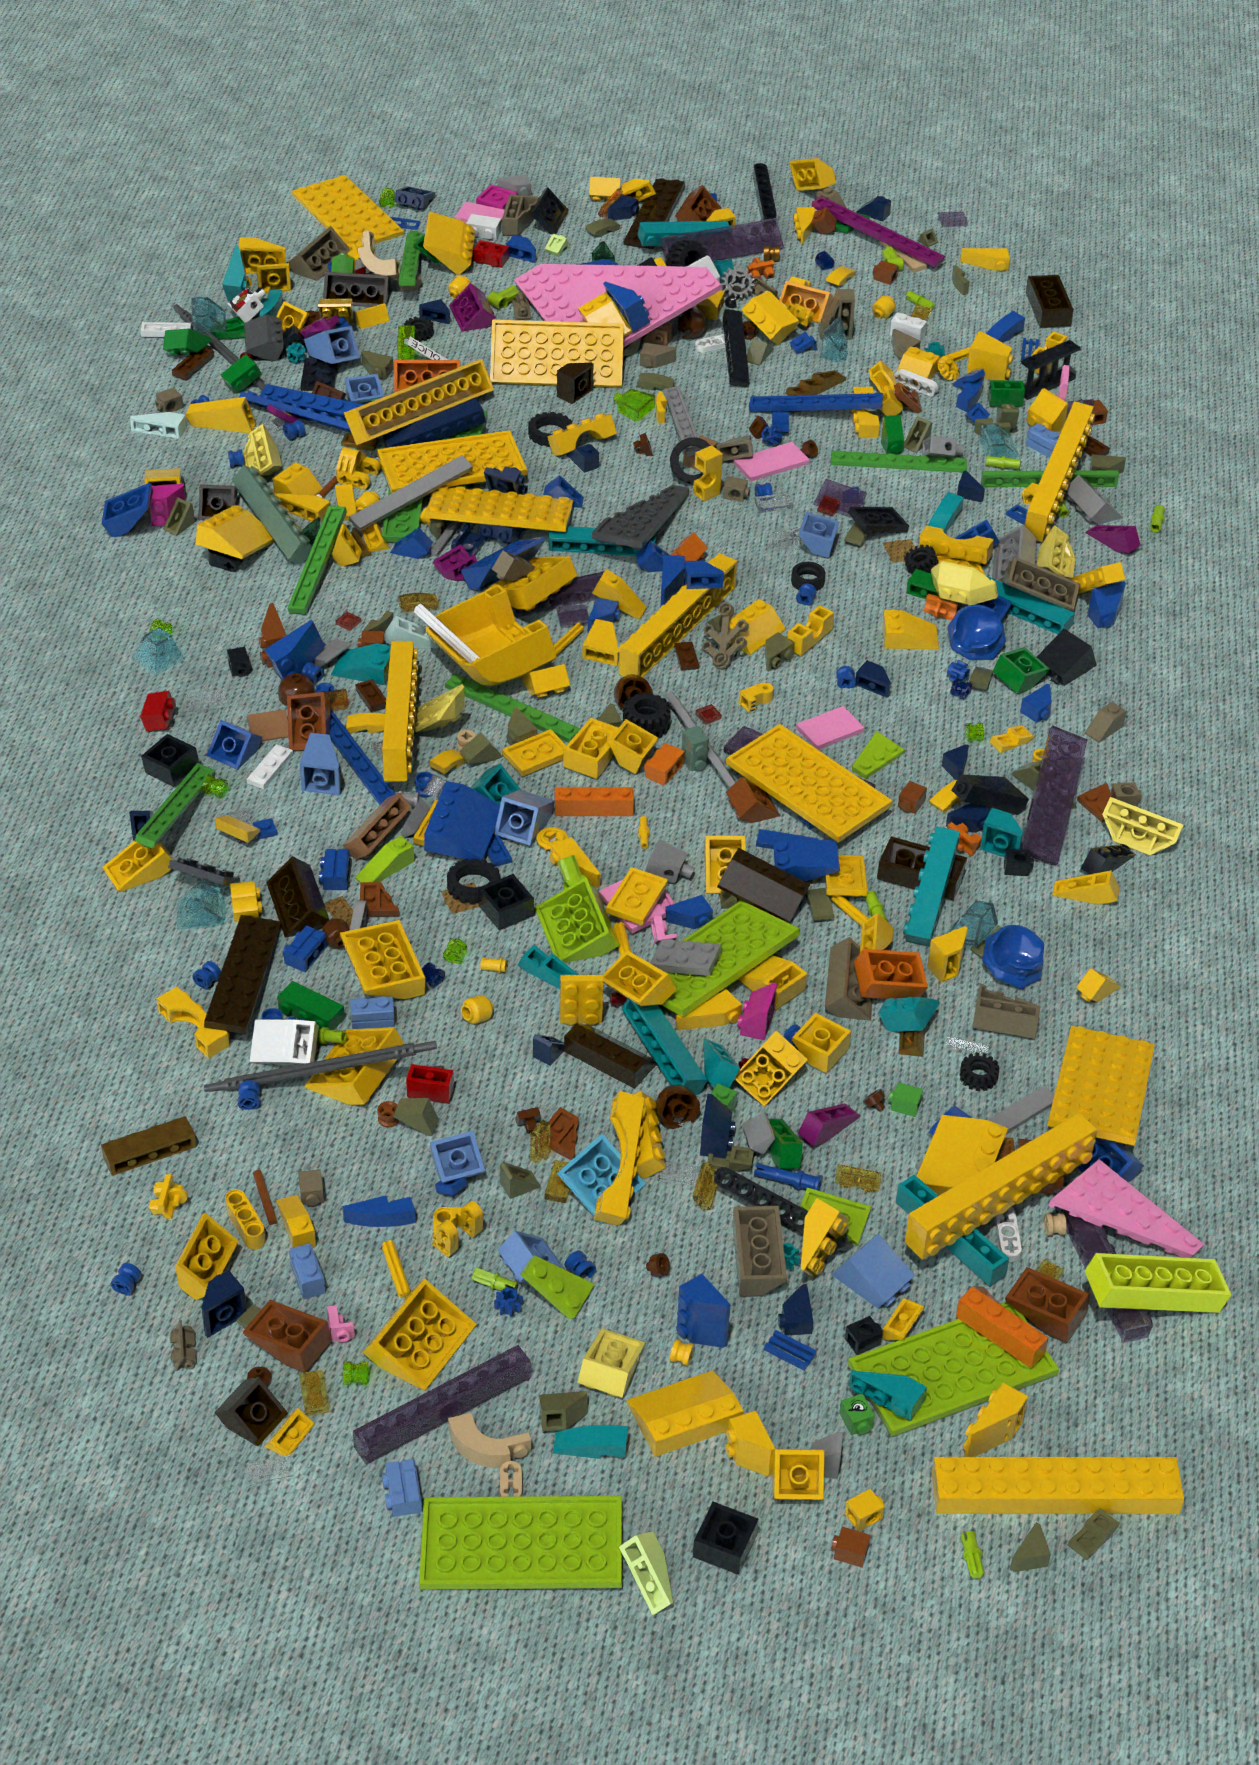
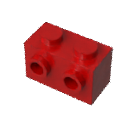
M479 240L473 248L474 262L502 268L509 259V246Z
M169 690L147 694L140 715L146 732L168 729L173 711L176 708V701L172 698Z
M411 1064L406 1078L407 1097L429 1098L430 1101L450 1103L454 1089V1070Z

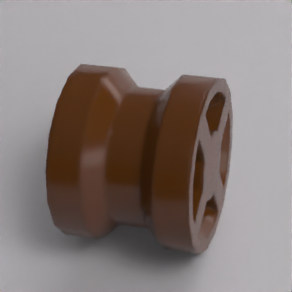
M752 321L743 322L745 339H754L756 337L757 325Z

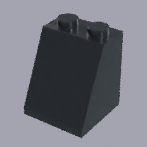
M1064 628L1037 656L1050 669L1047 675L1050 676L1051 680L1056 684L1061 683L1064 686L1097 666L1092 646Z

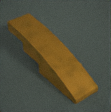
M836 370L813 373L812 379L800 380L799 386L788 387L785 394L788 396L818 395L846 381V377Z

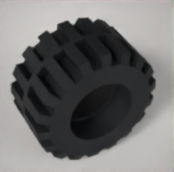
M681 240L671 245L672 248L668 249L669 253L666 254L667 261L665 263L668 266L686 267V254L689 257L688 266L708 254L705 253V247H702V244L698 243V241Z
M653 693L635 694L634 697H629L628 701L624 703L623 722L627 719L660 739L663 734H667V730L670 728V704L665 698H661V696L654 695Z

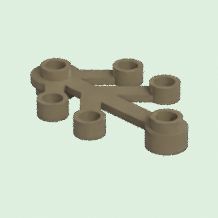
M723 602L718 607V613L722 616L721 636L711 624L706 625L703 630L708 637H712L720 645L718 652L710 641H705L702 644V649L713 656V664L720 670L728 667L731 662V656L738 649H743L747 646V640L743 636H739L735 639V643L727 650V645L740 632H746L749 629V624L745 620H739L729 633L730 618L734 615V607L729 602Z

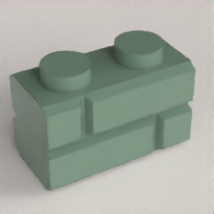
M700 726L682 731L681 750L685 751L684 764L692 772L696 770L701 771L707 767L709 738Z

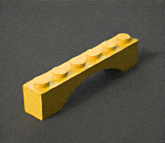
M619 1091L613 1098L610 1121L619 1139L621 1151L620 1165L612 1185L597 1198L594 1220L620 1226L624 1220L629 1218L631 1207L628 1206V1203L634 1191L631 1183L637 1171V1166H634V1163L640 1151V1146H637L643 1132V1126H640L646 1112V1106H643L644 1097Z

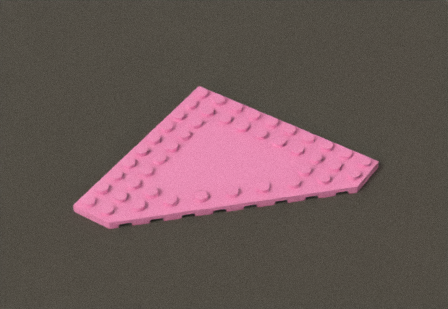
M540 264L514 279L517 287L525 294V297L544 321L584 322L578 308L606 292L603 285L605 281L634 290L645 301L643 306L647 308L650 314L648 316L650 323L623 337V347L723 289L707 267Z

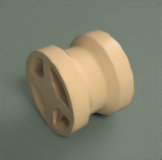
M462 730L457 734V747L459 750L476 736L474 731Z
M1046 1213L1044 1215L1046 1236H1052L1054 1233L1059 1235L1066 1234V1218L1064 1213H1058L1057 1215Z

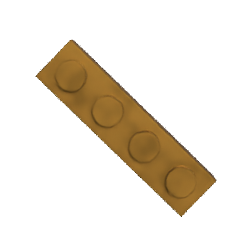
M184 1116L101 1144L105 1163L111 1176L196 1148V1140L188 1119Z

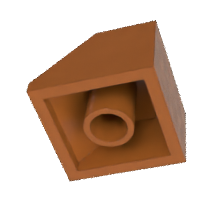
M741 777L726 791L730 798L729 803L736 809V815L742 821L746 820L749 823H755L781 816L768 793L744 777Z

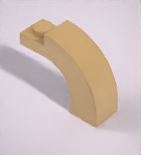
M369 230L363 231L361 240L364 247L358 248L363 264L376 275L389 276L390 279H399L400 262L396 259H378L375 252L374 234Z
M472 1412L448 1418V1431L455 1448L463 1457L475 1464L490 1468H500L503 1463L511 1461V1457L522 1458L531 1453L529 1432L495 1439L485 1436L477 1429Z

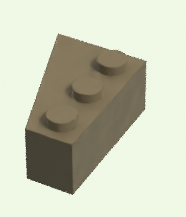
M509 194L502 217V235H519L534 219L531 212L539 197Z
M837 289L818 328L820 340L852 339L855 308L853 289Z
M980 983L972 1028L1035 1039L1041 1006L1018 997L1015 1000L1003 996L1004 992L998 990L995 993L985 989L986 985Z

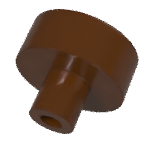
M813 440L804 442L802 449H800L808 458L818 454L817 445Z
M880 1088L864 1098L863 1101L868 1108L874 1105L877 1111H880L885 1107L881 1100L886 1095Z
M664 1253L653 1254L646 1264V1269L651 1271L655 1277L666 1276L670 1271V1261Z
M265 1367L252 1368L247 1374V1379L260 1377L267 1387L271 1384V1373Z

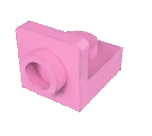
M661 915L653 916L650 919L654 943H659L662 939L675 940L677 938V934L665 935L667 925L665 920H662Z
M336 1305L327 1306L331 1342H347L355 1338L354 1323H344L343 1315L338 1314Z

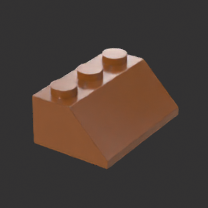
M701 185L689 193L675 217L679 222L707 221L714 210L721 209V206L706 188Z

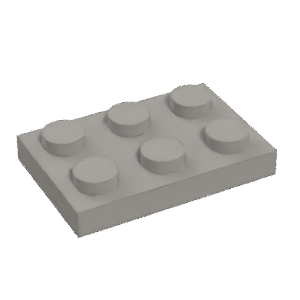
M662 939L650 964L664 972L710 976L722 952L721 944Z

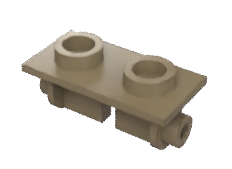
M756 276L754 277L756 282L754 283L755 287L752 289V293L758 296L761 293L770 291L779 300L777 296L778 291L773 286L770 287L763 279L760 280Z
M518 292L516 300H512L515 320L531 319L528 300H525L524 293Z
M179 1320L176 1328H173L170 1333V1343H173L170 1359L171 1362H174V1371H177L179 1366H184L185 1369H192L196 1364L195 1349H193L195 1346V1331L188 1325L182 1327V1320Z

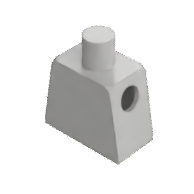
M930 436L923 440L922 456L952 458L955 454L963 455L964 445L956 444V439Z
M659 839L648 861L645 872L666 878L668 882L676 883L679 874L691 878L695 867L684 863L687 856L686 852Z

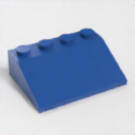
M538 537L515 541L461 569L468 588L479 591L486 588V584L489 582L492 584L501 580L496 576L498 573L492 570L502 550L529 561L535 557L545 538Z
M446 781L424 833V851L468 860L476 858L482 861L495 831L500 805L467 785Z

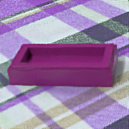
M269 404L267 407L271 414L290 424L299 420L296 416L274 405Z

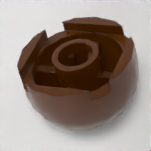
M695 307L684 311L682 317L679 316L678 331H682L684 334L686 330H690V333L682 336L684 339L699 337L707 327V321L703 312Z
M299 673L285 676L278 686L279 701L285 706L287 705V696L316 693L312 680L308 676Z
M630 674L622 677L616 683L614 698L616 703L623 709L624 703L628 701L629 697H634L635 694L640 695L641 693L649 694L653 691L646 679Z
M670 1085L659 1093L656 1099L655 1110L659 1120L667 1128L676 1129L683 1127L678 1125L680 1123L694 1122L700 1110V1103L696 1095L688 1087ZM684 1116V1119L680 1123L674 1122L675 1117L681 1118Z

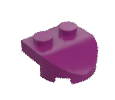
M337 315L329 319L323 317L304 327L300 332L306 339L323 331L335 329V324L340 319Z
M460 544L434 559L433 564L444 578L452 581H464L461 569L477 562L474 554L470 556Z

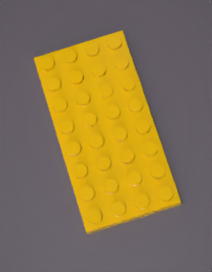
M340 175L337 178L327 179L320 183H313L309 186L292 190V195L326 229L332 226L349 250L356 242H362L363 231L369 230L374 234L375 244L404 235V230L346 175Z
M492 320L491 383L557 386V370L567 363L592 362L594 363L593 387L622 388L624 324Z
M510 430L377 449V456L391 494L461 455L473 466V469L446 484L448 487L486 482L484 476L486 467L496 468L500 471H503L505 466L515 467L521 471L522 475H527V468Z
M444 485L433 492L425 511V518L566 532L573 508V500H569L568 497L555 499L550 495L535 496L531 493L518 495L516 492L501 493L498 490L483 491L480 488L471 490L465 487L450 488Z
M778 724L726 758L728 766L838 843L892 807L893 800L781 724Z
M1071 1026L1047 1126L1054 1128L1080 1113L1097 1128V1138L1135 1146L1155 1044L1145 1040L1139 1041L1126 1036L1108 1034L1104 1031H1094L1082 1026Z

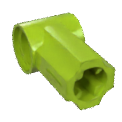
M892 246L882 250L884 261L898 265V271H903V258L898 257L896 250Z
M512 285L499 293L492 291L488 295L487 300L491 306L501 310L503 307L506 308L509 302L516 299V294L519 291L516 286Z
M575 855L557 861L564 879V889L585 878L581 874Z

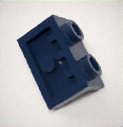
M466 524L463 529H460L456 539H453L451 549L461 544L470 556L473 554L476 556L487 541V537L470 532V524Z

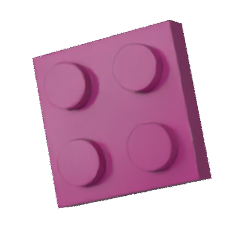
M490 185L476 198V204L505 210L509 194L517 195V192Z

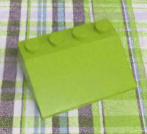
M587 877L535 907L552 953L564 963L603 956L620 946L599 893Z

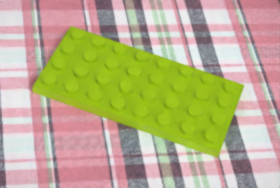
M740 900L682 940L721 944L722 952L710 976L666 972L677 990L660 1005L682 1017L686 1016L800 936V929Z
M1007 1301L1000 1303L1004 1308L1027 1322L1023 1314ZM959 1319L848 1359V1366L851 1371L904 1375L927 1387L925 1401L911 1421L905 1417L898 1416L894 1411L883 1405H878L868 1398L891 1437L987 1402L994 1389L998 1391L1002 1383L1019 1390L1056 1376L1059 1372V1368L1047 1350L1045 1355L1031 1369Z
M622 1496L424 1497L419 1589L622 1588V1552L619 1548L622 1545Z

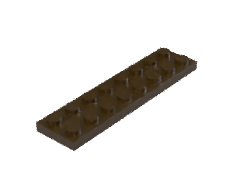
M664 178L655 180L653 188L656 194L645 199L624 239V245L654 249L655 246H642L638 237L640 222H668L685 188V181L665 180Z
M246 915L240 916L204 1020V1027L247 1034L279 935L281 921Z

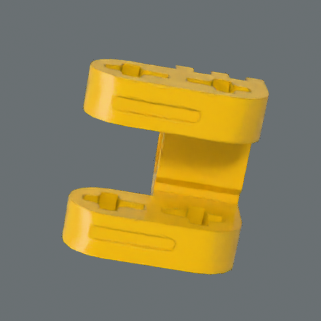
M343 447L336 467L337 481L339 484H352V487L366 490L371 483V479L367 474L377 475L381 469V464L374 458L366 457V454L360 450Z
M469 1201L463 1207H441L434 1212L432 1245L445 1256L450 1257L458 1251L459 1233L456 1226L472 1238L482 1232L483 1211L476 1202Z

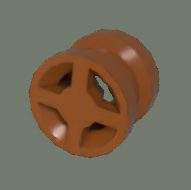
M385 1101L378 1106V1123L381 1126L389 1128L399 1123V1120L393 1117L397 1107L396 1103Z

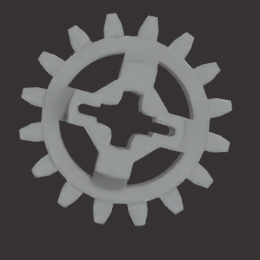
M734 266L733 270L728 268L727 272L723 273L721 286L725 288L723 291L728 293V296L735 295V299L739 297L742 300L743 296L748 298V294H752V289L755 287V284H753L755 278H751L753 273H747L748 268L742 270V266L739 269Z

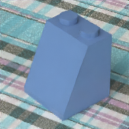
M352 326L326 330L304 339L309 356L330 364L360 358Z
M310 733L300 761L302 791L340 796L339 764L330 735Z
M517 790L503 796L494 834L523 844L532 845L536 840L537 834L544 829L550 820L555 800L522 790Z
M879 1234L873 1237L831 1274L877 1309L883 1304L886 1307L889 1306L896 1299L894 1294L897 1291L902 1294L911 1286L909 1280L915 1276Z

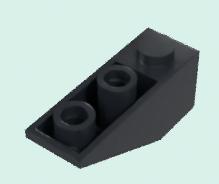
M1125 844L1091 848L1081 869L1089 875L1111 870L1113 872L1136 856V854L1130 851L1131 848Z

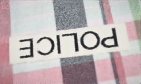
M409 338L407 345L431 360H448L414 338Z

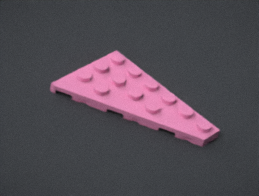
M1100 1159L1053 1197L1048 1204L1051 1208L1057 1206L1069 1211V1215L1080 1217L1084 1221L1102 1227L1104 1224L1117 1229L1116 1233L1129 1236L1144 1244L1149 1245L1153 1243L1164 1247L1165 1252L1176 1254L1181 1258H1193L1205 1245Z

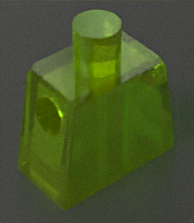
M398 325V360H415L416 350L404 344L405 339L410 337L415 339V326Z
M629 389L624 394L615 393L613 402L618 403L617 412L637 423L655 408V395Z

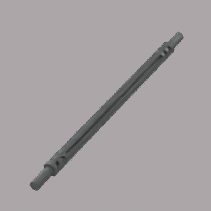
M178 304L174 305L173 309L180 315L182 320L186 323H191L194 331L212 338L209 344L231 365L239 360L232 351L187 310H183ZM260 377L252 382L255 387H259L262 391L266 386Z
M436 1041L414 1044L413 1042L225 1078L221 1082L205 1084L204 1091L213 1092L225 1089L226 1091L237 1090L240 1083L246 1080H252L261 1085L415 1056L419 1052L437 1049Z

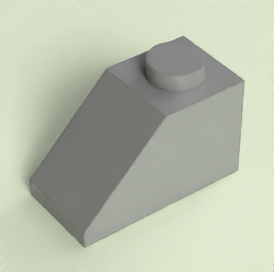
M527 174L497 178L498 187L515 191L517 195L531 196V182Z
M836 1432L812 1442L811 1449H824V1478L838 1479L843 1432Z

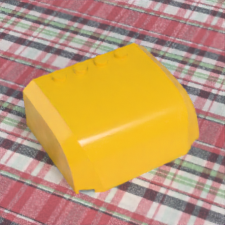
M499 584L435 615L438 620L480 657L476 658L472 664L428 624L426 627V633L433 642L473 680L481 685L494 686L511 681L557 658L548 626L541 620H537L525 627H521L515 621L507 591Z

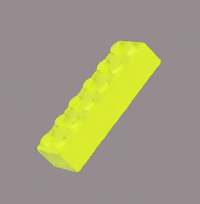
M1095 1253L1085 1269V1274L1099 1307L1220 1313L1231 1296V1292L1215 1259Z

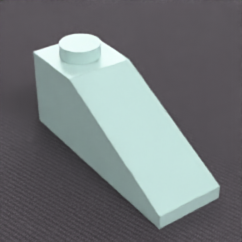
M173 412L131 416V431L180 439L186 429V418L184 414Z
M398 616L394 617L385 631L386 643L390 645L391 641H414V648L417 649L439 648L427 635L426 627Z

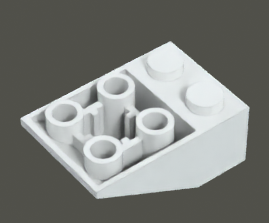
M255 1020L250 1062L286 1066L314 1062L319 1029L318 1024L315 1021Z

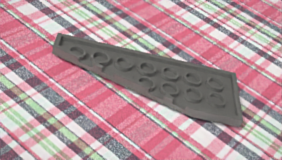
M671 485L661 490L660 495H651L649 500H641L627 507L625 512H617L613 518H605L592 532V539L602 543L610 542L615 543L617 546L625 545L633 549H642L689 495V488Z

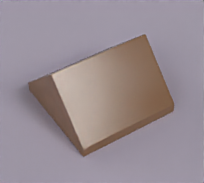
M286 709L247 715L249 731L262 736L261 742L289 738Z

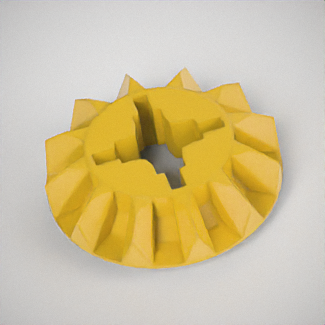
M943 356L939 359L937 366L940 374L949 381L956 380L960 376V369L954 363V359H950L949 356Z
M549 827L537 834L536 843H538L539 848H544L547 851L551 849V844L567 839L568 835L560 828ZM554 837H556V841L553 840L552 842H549V840H552Z

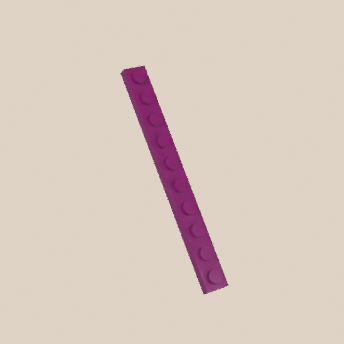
M820 196L812 201L811 207L817 210L828 208L834 217L842 223L854 227V229L860 230L893 248H897L905 254L915 257L917 260H921L933 267L944 262V255L825 197Z

